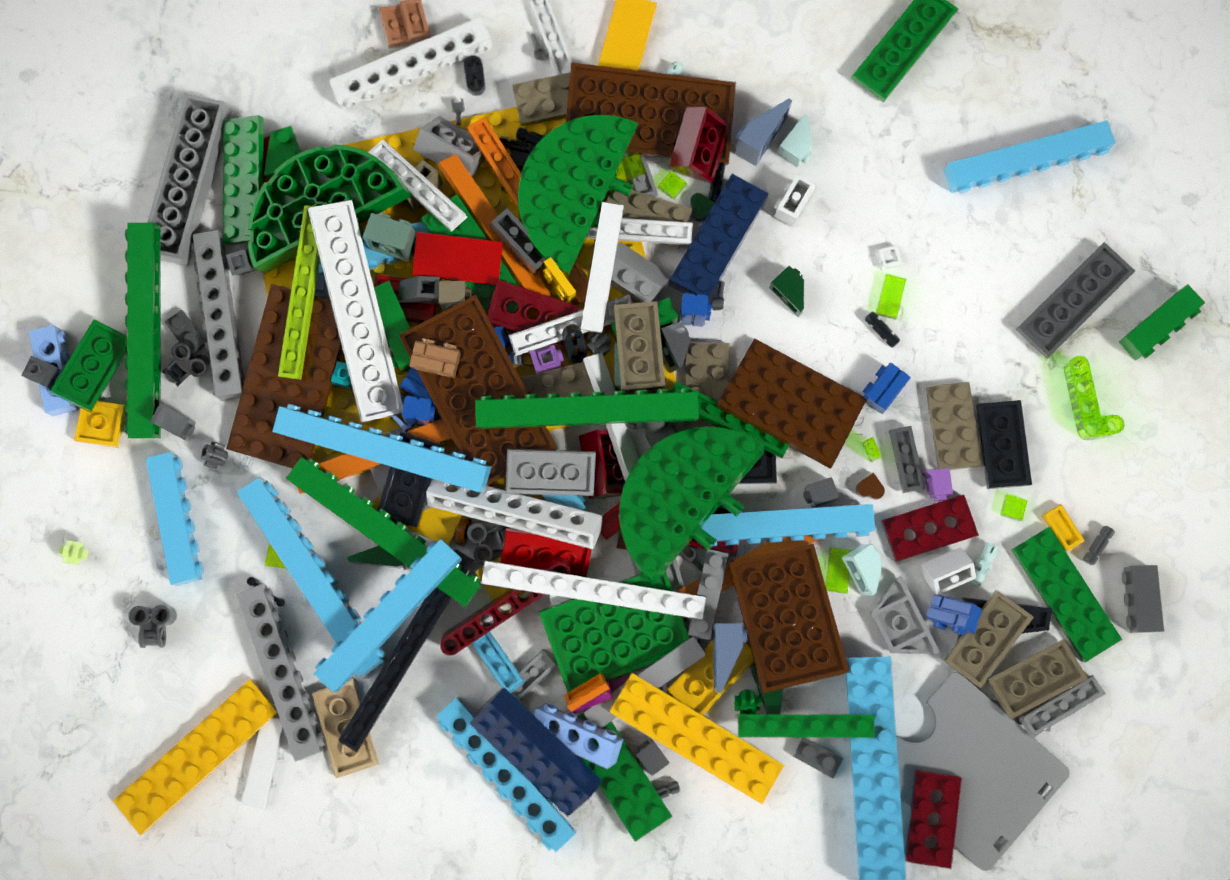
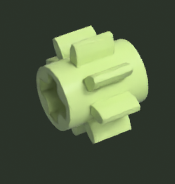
M67 541L66 546L60 545L58 556H63L64 563L80 565V560H87L89 550L83 549L84 543Z

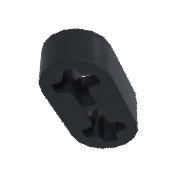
M471 55L464 61L466 85L470 94L479 96L484 93L486 88L483 63L478 56ZM472 63H476V72L474 73L471 68ZM474 79H477L479 84L477 89H474L473 86Z
M570 324L562 331L563 343L569 361L577 364L583 362V358L587 356L585 340L579 326ZM575 332V340L572 341L570 337L572 336V333ZM574 348H577V349H578L577 355L574 356V354H575Z

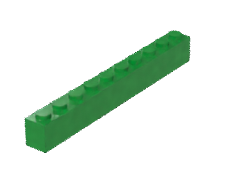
M153 222L127 223V229L125 230V239L127 241V250L125 251V260L127 262V272L125 273V282L127 284V293L125 294V303L127 305V314L125 316L127 357L125 359V367L128 370V379L125 381V389L128 391V400L125 402V410L128 413V421L125 424V432L128 434V438L161 439V427L150 422L161 403V226Z
M669 389L657 390V394H648V390H638L632 395H626V391H615L613 395L604 396V392H592L591 396H582V393H569V397H560V394H547V398H538L537 394L525 395V399H516V395H505L500 400H494V396H482L481 400H475L476 427L478 429L698 421L699 419L698 392H692V389H679V393H670Z
M301 457L286 477L292 484L409 568H411L410 566L417 558L420 557L422 559L428 553L426 551L428 547L424 545L426 540L417 534L414 537L407 533L408 527L399 521L396 524L390 521L391 515L381 508L379 511H376L371 507L373 502L364 496L358 498L353 494L356 490L346 483L343 486L337 483L338 477L328 470L326 473H323L318 469L320 465L313 459L305 460ZM457 564L437 588L466 608L482 586L478 584L479 578L470 572L467 575L460 571L462 566Z

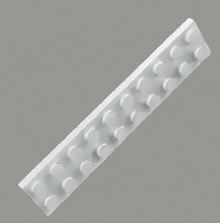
M349 200L311 207L308 209L361 422L402 413L403 403L353 202Z

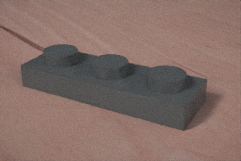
M907 426L889 430L902 493L926 489L912 427Z

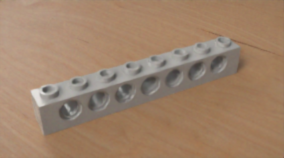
M218 230L193 234L194 242H191L193 254H196L197 262H194V269L196 274L199 275L197 290L202 296L200 310L205 318L202 326L208 342L205 343L207 354L210 355L211 363H208L210 375H213L214 381L211 384V390L213 395L221 401L240 398L245 380L223 235ZM209 252H213L211 258L205 259V256ZM216 272L214 278L208 279L210 273ZM214 292H219L216 299H211V295ZM217 312H222L221 317L214 320V315ZM220 332H224V337L221 340H217V335ZM227 352L226 359L220 361V355ZM230 372V378L227 381H223V375Z
M260 584L237 593L294 761H300L325 751L323 747L326 745L323 734L318 733L316 727L318 719L315 712L310 710V696L307 691L303 690L301 684L303 677L300 670H296L294 665L296 657L293 650L288 648L286 641H289L286 630L281 628L279 621L282 618L278 608H274L272 602L274 595L271 588ZM263 603L265 612L262 615H258L257 607ZM267 624H270L273 629L269 636L264 634V627ZM277 644L280 652L274 657L271 654V648ZM282 665L287 668V674L283 678L278 674V669ZM288 686L294 688L295 692L292 698H288L285 694ZM295 707H299L302 711L299 719H295L293 716ZM303 728L309 731V738L307 740H303L300 737V731Z

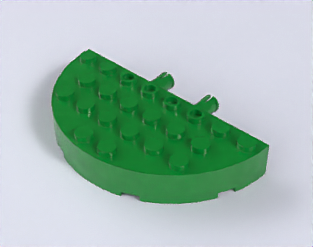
M592 115L573 119L558 126L544 136L531 151L525 162L518 189L519 221L529 231L527 234L535 254L540 259L551 257L567 280L591 228H598L599 210L608 190L612 189L626 197L630 195L634 184L617 178L616 173L636 132L637 122L610 115Z
M345 145L319 146L305 150L279 166L268 183L265 182L257 194L248 223V230H250L248 249L253 267L266 274L296 258L304 205L316 207L352 200L361 239L365 242L363 239L364 232L360 223L368 220L371 213L379 214L411 197V194L401 178L391 168L364 150Z
M698 427L677 432L664 438L652 446L637 461L623 487L619 509L620 526L630 558L648 582L654 585L692 539H695L704 546L706 550L712 548L711 545H714L717 539L704 531L702 526L721 505L734 514L735 517L740 514L739 511L742 512L745 506L729 494L764 454V444L735 430L719 427Z

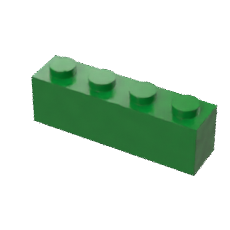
M388 281L374 287L388 347L391 348L393 353L391 356L392 363L395 368L399 367L401 372H404L411 368V358L399 335L409 330L410 326Z
M1187 284L1118 342L1135 361L1141 357L1146 359L1155 352L1153 349L1155 345L1159 344L1161 346L1171 338L1168 335L1173 330L1178 332L1186 325L1184 321L1188 317L1192 320L1202 312L1199 308L1205 302Z

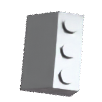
M441 116L420 128L413 149L420 153L422 157L428 158L437 164L457 154L471 176L478 171L485 160L470 134Z
M619 242L611 286L624 295L629 294L631 300L636 303L656 301L669 283L671 275Z

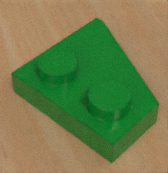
M292 126L271 132L264 170L266 178L272 177L275 174L274 171L285 161L301 153Z

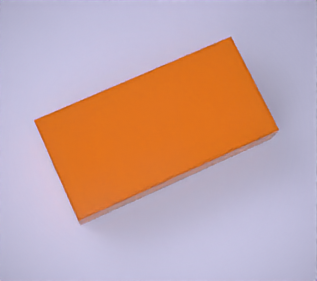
M600 673L564 695L567 707L572 712L609 690V686L604 675Z

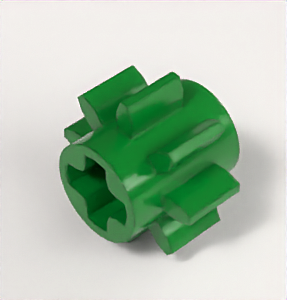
M746 689L740 691L738 696H734L735 712L740 711V714H756L757 711H761L760 695L755 696L754 691Z

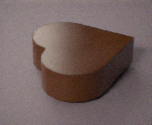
M874 473L856 485V493L860 497L869 496L873 500H878L885 493L884 486Z
M463 517L455 529L456 545L463 547L466 545L468 540L467 531L471 526V519Z

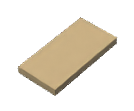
M355 679L349 680L338 693H333L328 687L311 692L335 778L378 765L379 760L371 733H369L358 752L338 742L361 704Z

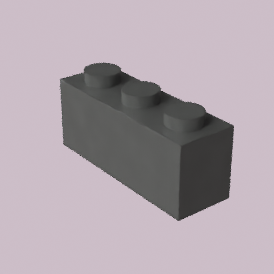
M506 208L491 222L490 228L534 275L544 266V261L547 259L545 257L540 259L535 254L527 234L529 231Z
M1158 565L1124 567L1122 582L1126 589L1124 604L1128 609L1126 625L1130 629V633L1164 632Z

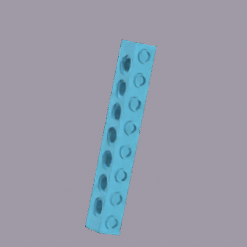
M456 697L436 715L439 719L438 725L445 732L447 730L450 731L454 736L452 741L460 749L462 747L465 748L469 753L466 756L473 765L479 764L483 769L481 774L488 782L493 780L498 786L496 791L504 800L508 798L513 803L511 806L513 811L519 817L523 815L528 820L526 823L528 828L534 834L538 832L542 836L541 842L549 851L553 849L557 852L576 834V830L549 799L475 730L470 722L476 716L459 697ZM458 718H462L466 722V728L463 731H458L455 728V721ZM472 735H477L481 739V744L478 748L472 747L469 743ZM487 752H492L496 757L495 763L492 765L487 764L484 760V755ZM501 769H507L510 772L511 777L509 781H502L499 778ZM522 786L526 791L525 797L517 798L514 795V788ZM531 803H537L540 806L541 811L538 815H532L529 812L528 807ZM545 821H553L556 829L553 832L545 831L543 827Z

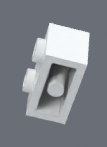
M799 174L796 175L793 181L789 180L784 189L786 192L784 198L780 197L774 206V209H776L774 217L793 227L810 198L816 183Z
M961 547L921 564L925 581L936 595L976 579L974 562Z

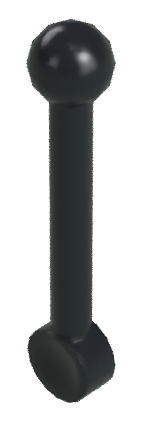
M249 577L247 579L249 586L255 587L259 585L256 583L255 578ZM274 596L277 606L283 607L285 600Z

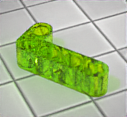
M1075 356L1069 360L1064 366V374L1079 437L1090 441L1112 437L1120 433L1125 427V422L1120 416H1101L1088 360L1083 356ZM1077 384H1082L1085 388V391L1081 392L1078 389ZM1082 404L1088 406L1089 413L1083 411ZM1108 421L1114 424V431L1108 427ZM1087 425L1093 427V434L1087 431Z

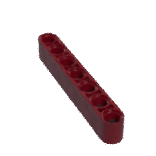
M562 557L555 558L539 569L555 572L554 569L562 565L566 568L563 574L570 575L569 562ZM510 588L446 631L441 638V651L448 656L457 654L545 594L528 591L529 596L521 598L518 596V592L521 590ZM507 602L511 605V608L502 610L499 605ZM484 615H490L493 618V620L490 622H484L481 619V617ZM471 627L475 632L473 634H466L463 629ZM452 639L456 642V645L448 646L445 641Z

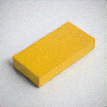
M1062 504L1041 515L1066 552L1085 541Z

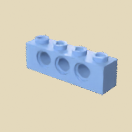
M54 325L29 331L33 356L55 367L58 366L60 372L56 378L57 380L70 359L69 352L65 348L67 338L64 331ZM54 346L53 353L49 354V349ZM39 384L45 413L57 416L78 410L76 405L51 394L50 388Z
M545 703L536 708L534 716L574 754L606 769L616 763L624 739L617 736L616 732L599 728L592 721L581 720L577 718L576 714L561 711L556 705L551 703ZM555 721L559 724V729L556 727ZM574 729L578 732L579 738L575 735ZM594 738L598 741L599 747L595 745Z

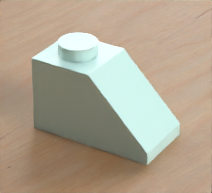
M805 114L784 139L778 150L779 155L796 167L801 162L805 164L812 154L810 152L812 139L809 120Z
M873 544L860 545L842 557L861 596L874 595L878 588L882 561L879 557V551Z

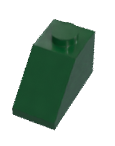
M789 265L771 282L769 289L799 317L804 310V279L799 270L793 269Z

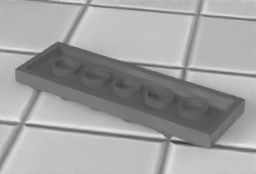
M1105 242L1102 243L1016 330L1046 359L1049 358L1135 270Z

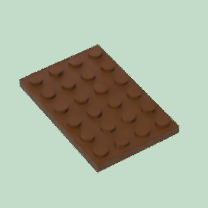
M754 338L716 407L831 469L866 399L853 390Z
M814 544L728 564L743 623L747 629V638L762 694L849 673Z

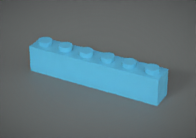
M172 452L146 458V464L170 585L179 586L202 580L201 574L204 573L202 562L198 560L197 553H199L200 549L197 540H194L195 524L189 515L191 504L185 495L187 484L185 478L181 475V469H183L182 460Z

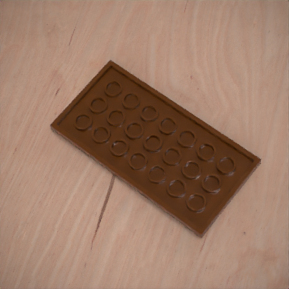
M571 63L566 122L592 115H610L637 122L638 125L625 154L671 159L686 107H707L730 125L719 163L728 165L736 82Z
M271 284L226 449L293 469L301 457L305 460L312 459L316 444L272 432L279 406L287 407L288 404L301 407L300 411L308 413V410L320 412V417H323L332 387L331 378L336 363L339 361L342 344L331 300L314 295L302 379L279 377L278 373L291 289Z
M476 295L399 335L410 358L413 354L415 342H422V338L433 340L435 345L443 347L444 343L457 347L456 350L460 351L461 356L455 379L417 370L459 452L466 455L465 459L473 461V458L485 460L486 465L492 466L486 486L506 476L507 449H557L546 426L478 429L476 427L475 400H481L482 396H494V400H500L505 395H516V399H525V395H529Z

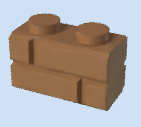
M422 338V342H415L410 367L455 379L461 353L456 350L457 347L444 343L443 347L435 345L433 340Z

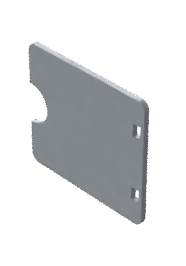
M951 673L926 701L935 717V727L932 734L921 742H908L896 736L900 797L911 807L915 770L962 777L954 846L979 869L988 871L997 863L1068 779L1069 769L1034 737L1031 738L1028 732L1013 719L1010 720L1001 708L962 674ZM1047 783L1051 788L1042 798L1037 792ZM934 790L930 794V799L934 803L939 802L942 798L939 790ZM937 813L929 814L927 818L928 823L936 825L939 822V815ZM1002 836L1007 840L997 851L993 844Z

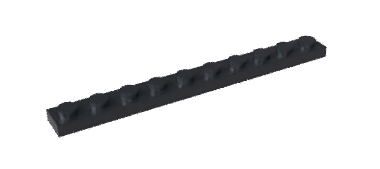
M455 549L454 552L462 559L458 563L462 566L460 571L467 574L475 560ZM436 587L423 601L340 736L338 742L353 751L358 752L452 599Z

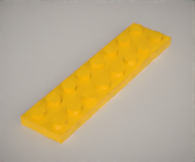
M633 673L629 676L609 710L611 714L760 804H763L784 767L779 761Z
M249 679L117 796L113 802L139 835H143L251 739L271 718H274L278 714L276 707L253 679Z

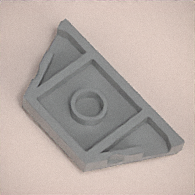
M902 576L897 577L870 613L889 652L904 654L940 653Z

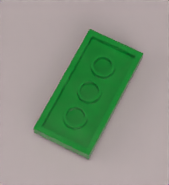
M93 319L50 390V393L92 413L127 353L125 346L127 335Z

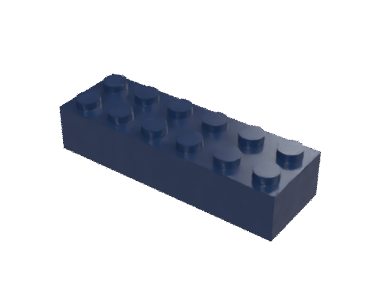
M731 174L671 276L669 286L682 294L707 295L709 301L764 207L769 193Z
M505 687L470 722L479 734L491 743L510 764L514 765L527 780L534 784L567 817L590 799L603 781Z

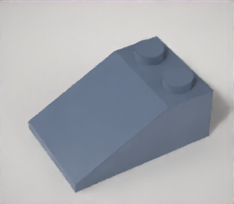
M789 98L749 121L745 128L742 126L736 136L737 140L734 145L736 146L735 155L757 166L786 121L793 100Z
M743 623L713 625L714 692L716 693L722 692L743 648V643L747 642V629L743 628Z

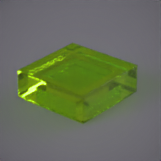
M671 170L659 183L658 188L674 200L687 186V182Z
M874 437L868 438L863 442L862 445L870 462H874L882 457Z
M1006 494L1000 516L1020 522L1023 521L1028 500Z

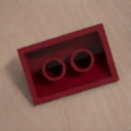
M686 107L669 167L682 175L713 183L730 125L707 107Z
M594 430L579 435L581 451L596 452L593 496H588V498L604 499L621 496L625 479L608 430Z

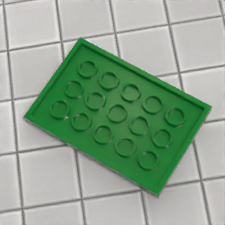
M666 571L654 585L648 582L642 574L618 582L673 591ZM574 598L539 611L567 692L572 691L600 673L604 675L606 680H610L653 664L689 639L682 616Z

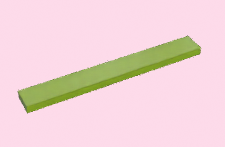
M305 205L278 373L279 377L298 380L302 379L320 262L308 209L314 206Z

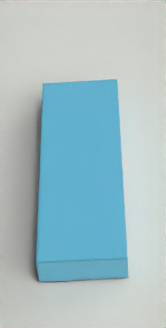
M488 632L472 643V646L501 688L505 687L512 693L525 683L491 632Z

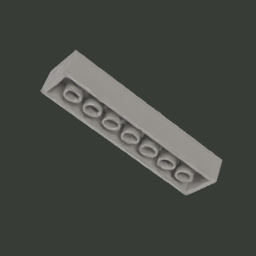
M184 94L147 221L161 226V261L184 266L189 264L192 253L191 242H194L193 234L198 232L223 144V120L230 119L231 110L224 101Z

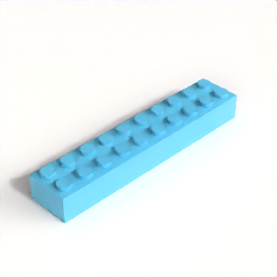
M261 478L255 479L237 491V494L336 644L339 641L344 642L349 637L348 631L355 624L360 625L361 616L355 608L353 609L348 606L349 598L343 590L337 589L335 586L338 583L331 572L325 571L323 568L326 565L319 554L313 553L311 550L314 548L308 537H305L304 534L301 535L300 531L302 528L292 516L289 517L288 513L291 511L284 501L282 502L280 498L277 499L276 496L279 493L273 484H270L268 480L264 482ZM381 647L356 672L357 676L365 677L386 662L383 658L386 654Z
M891 656L846 658L849 673H846L848 714H874L875 738H850L859 880H906Z

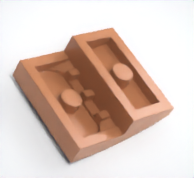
M404 0L400 2V5L380 7L379 14L388 48L416 43L430 37L421 0Z

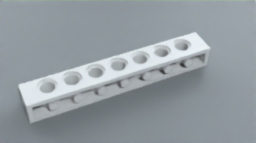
M479 17L332 78L329 82L341 109H349L364 100H372L378 94L391 92L395 87L402 84H410L414 79L427 77L438 69H446L455 62L465 61L471 55L485 53L492 47L491 38L482 18ZM466 40H473L472 43H464ZM449 47L454 48V50L450 52L445 51ZM435 55L433 59H427L428 56ZM416 63L414 67H408L409 64ZM391 71H398L395 75H389ZM372 79H378L376 83H370ZM355 86H358V87H359L358 90H356V91H351V89H352L353 87H355Z
M433 479L426 491L427 504L430 507L594 549L601 532L602 515L535 499L530 496L506 494L504 490L486 486L485 492H477Z

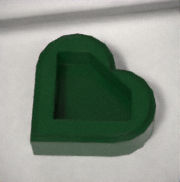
M701 193L693 194L690 198V206L693 208L692 217L697 221L705 220L715 202Z

